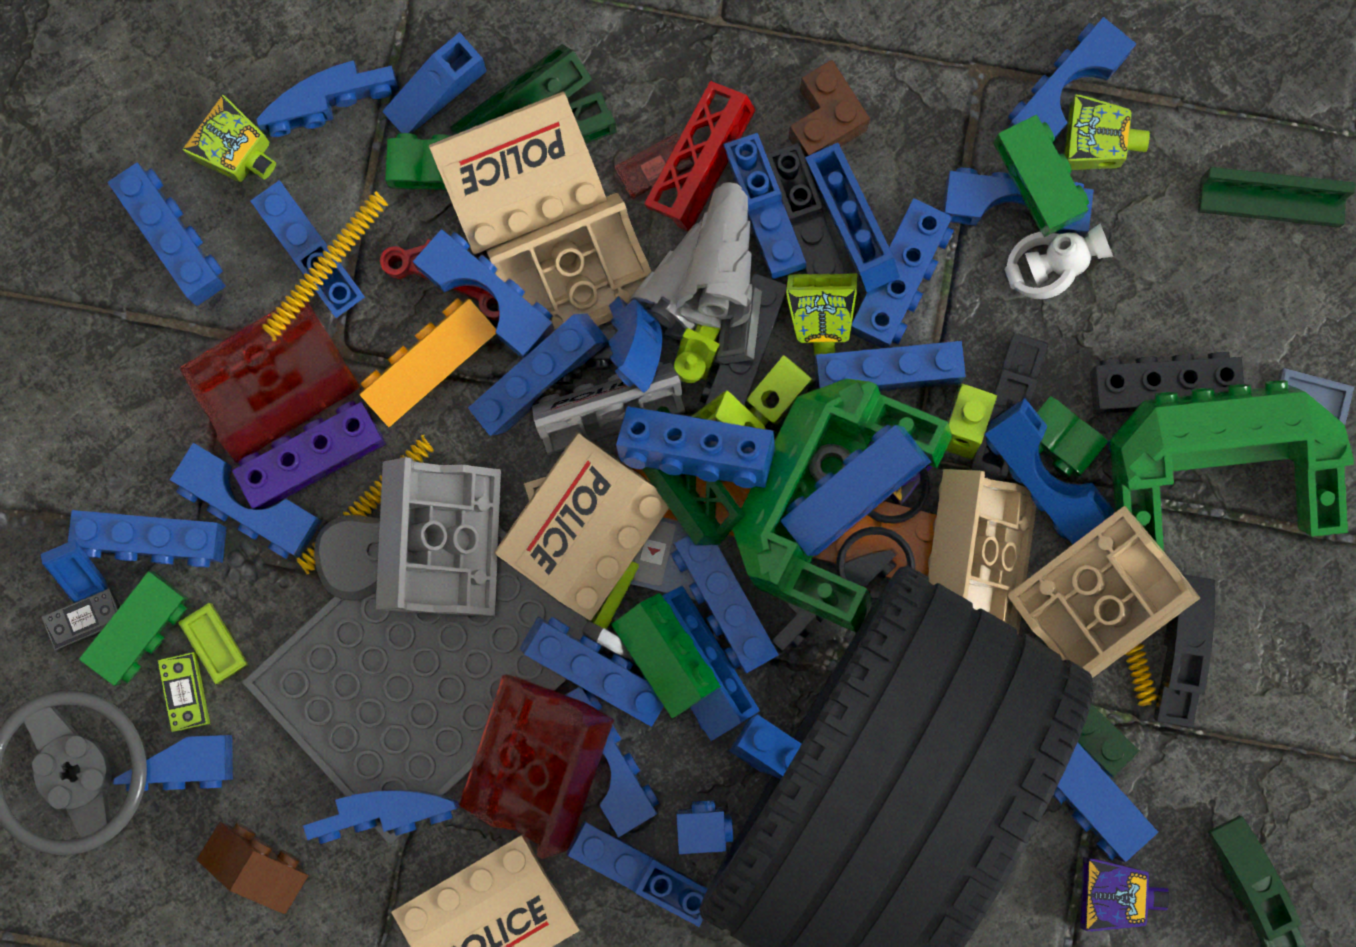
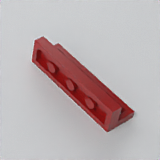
M712 81L709 82L644 203L648 209L671 218L678 228L689 231L695 225L728 163L724 144L742 137L756 110L746 94ZM716 94L729 99L724 110L711 114L709 106ZM709 125L712 133L708 140L695 145L693 135L696 130ZM693 156L695 165L691 172L678 176L676 167L680 160ZM676 187L678 196L671 208L658 203L663 191Z

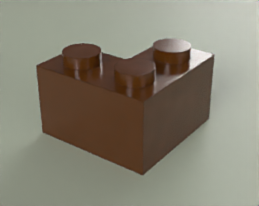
M833 60L801 78L800 92L813 112L790 126L788 138L793 145L800 143L804 157L835 143H839L841 147L867 131L870 117Z
M220 821L198 856L197 861L229 891L286 914L309 876L297 866L300 860L284 850H280L279 854L271 852L273 848L270 845L255 838L256 833L240 823H236L232 827Z

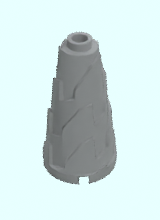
M723 183L714 190L708 211L704 213L696 248L692 249L687 273H683L678 292L676 308L681 307L680 315L689 321L704 326L721 328L722 319H731L730 327H735L745 323L750 317L752 284H750V221H747L748 196L742 190V187L736 183Z
M702 219L699 223L692 226L674 251H669L656 270L652 271L644 279L630 298L631 301L635 298L659 321L660 325L667 327L665 335L677 340L682 339L687 328L695 331L698 326L697 323L689 321L680 315L681 307L677 309L676 306L683 273H687L692 249L696 248Z

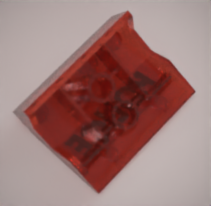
M301 300L305 307L297 306L300 309V313L293 312L295 319L289 318L291 324L283 322L286 330L278 328L282 335L274 334L277 341H272V337L262 327V324L271 327L267 322L268 318L277 322L271 313L281 315L275 309L179 367L195 398L213 424L218 434L219 442L236 463L361 388L309 302Z
M509 674L502 675L459 806L491 827L512 829L522 835L524 834L525 837L537 844V856L541 859L568 851L614 719L583 701Z

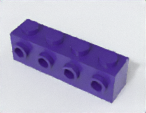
M355 401L348 402L335 410L337 415L324 421L323 418H319L303 427L305 432L294 438H291L290 435L282 437L271 444L272 449L266 453L259 455L256 452L239 461L240 466L232 471L253 510L267 509L387 445L367 406L362 401L358 404Z

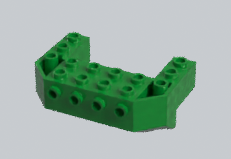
M846 378L796 398L775 440V452L766 487L754 486L751 488L741 508L745 515L732 530L747 574L757 589L857 633L873 601L868 589L810 564L813 556L806 555L780 520L788 514L786 508L792 502L802 496L806 499L817 490L814 487L816 482L810 475L809 466L816 451L822 445L831 443L841 445L850 454L858 449L864 451L867 449L870 441L873 442L871 438L880 429L887 425H890L891 428L898 425L907 430L930 459L931 463L928 465L937 468L952 438V433L947 421L881 395L877 384L870 381ZM827 457L821 463V470L825 474L833 473L835 475L843 468L842 462L836 457Z
M1287 380L1265 382V388L1251 389L1250 384L1228 386V392L1214 393V388H1198L1191 390L1192 395L1178 397L1177 392L1156 393L1155 399L1144 400L1110 440L1115 512L1126 506L1163 551L1160 486L1174 484L1173 471L1283 459L1294 461L1298 528L1311 537L1348 533L1345 466L1354 465V458L1345 424L1308 393L1288 385Z

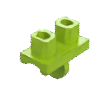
M698 324L695 331L689 328L686 329L673 366L681 381L686 383H695L700 379L706 381L720 345L715 341L721 328Z

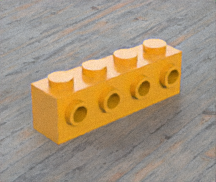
M459 298L455 299L442 311L446 316L436 326L432 322L425 325L415 334V337L419 340L408 350L404 345L387 359L391 365L380 374L376 369L360 383L364 389L359 392V395L388 427L394 424L496 334V328L469 298L463 302Z

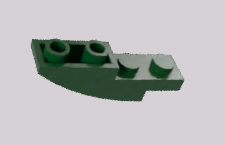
M1091 704L1078 743L1102 769L1114 778L1139 754L1140 750Z
M1239 815L1208 831L1235 897L1243 901L1261 946L1306 947L1298 929V926L1302 925L1294 905L1265 850L1243 816Z

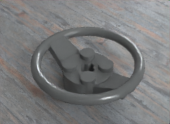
M61 690L31 699L15 710L0 727V823L16 840L29 848L47 854L73 855L84 853L111 840L134 816L143 797L146 785V754L135 726L113 703L92 693ZM76 705L97 711L109 719L125 739L131 757V783L122 807L112 820L107 796L109 792L107 789L111 784L112 774H115L112 755L103 743L95 741L90 737L79 736L55 706ZM23 723H25L39 752L32 761L33 777L37 791L53 808L67 810L80 836L78 839L56 840L40 836L23 826L13 815L6 803L1 785L2 759L11 737ZM70 766L80 767L81 772L76 774L78 780L70 779L68 773Z

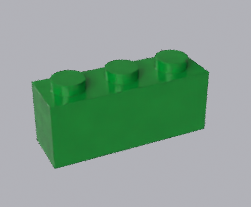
M1036 114L998 133L993 144L1043 237H1046L1082 219L1089 210L1087 207L1089 200L1084 189L1080 185L1076 186L1070 176L1072 169L1068 159L1064 154H1058L1053 145L1054 135L1051 128L1046 122L1041 123Z
M148 571L79 660L113 686L120 685L122 681L128 684L142 666L137 662L144 653L148 652L151 655L165 637L160 633L170 622L172 625H175L184 615L188 608L183 604L188 597L154 571Z
M660 593L642 601L611 624L671 718L691 708L721 687L714 676L713 670L705 663L694 646L692 638L685 632L673 614L671 606Z

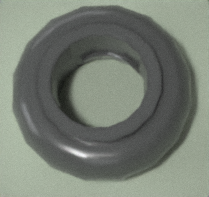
M832 443L819 447L809 466L810 475L817 483L822 477L827 475L821 470V463L825 458L836 457L842 462L844 468L843 461L850 455V452L843 446Z

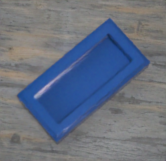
M76 540L41 554L42 564L73 603L108 589L106 579Z

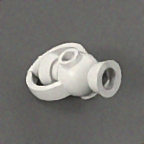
M1101 224L1088 231L1089 236L1086 238L1077 233L1070 232L1060 235L1052 233L1043 237L1041 232H1037L1022 239L1011 251L1007 266L1004 269L1011 289H1016L1022 295L1033 299L1051 298L1065 291L1072 284L1075 276H1078L1087 269L1091 256H1097L1098 259L1113 257ZM1049 245L1047 254L1040 255L1039 252L1025 253L1035 246ZM1025 253L1037 286L1049 279L1048 274L1052 271L1061 277L1045 287L1032 288L1025 286L1017 262Z

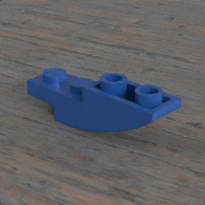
M354 60L333 66L308 77L284 92L257 118L258 126L264 135H270L271 137L288 135L291 133V129L303 126L306 129L322 127L326 124L325 121L334 119L331 106H352L357 103L358 99L370 96L372 99L386 98L392 94L391 91L399 90L397 77L392 66L359 73Z
M758 133L725 143L724 149L735 183L740 185L748 196V221H750L754 238L760 253L763 254L772 280L805 269V258L782 202L779 186Z
M279 180L250 202L292 257L301 272L313 276L309 272V268L317 270L313 266V262L321 264L318 257L325 258L322 251L329 253L330 251L327 249L325 241ZM333 260L337 264V268L329 266L333 273L325 272L328 279L319 277L323 281V285L315 284L319 288L316 292L335 318H337L364 299L365 296L341 263Z
M618 296L609 304L613 315L611 323L618 330L608 341L613 353L610 359L618 367L615 370L618 377L627 386L631 387L635 384L644 393L650 388L659 364L662 350V330L659 321L635 298L627 304Z
M410 790L375 791L336 799L338 815L304 825L303 827L307 840L318 837L319 844L341 838L339 830L354 826L355 833L376 827L375 819L380 818L383 831L394 829L395 836L416 830L415 822L426 818L430 819L431 825L453 818L451 810L460 807L457 800L438 794Z
M583 821L566 852L569 857L700 927L703 919L701 918L699 907L708 888L623 840Z

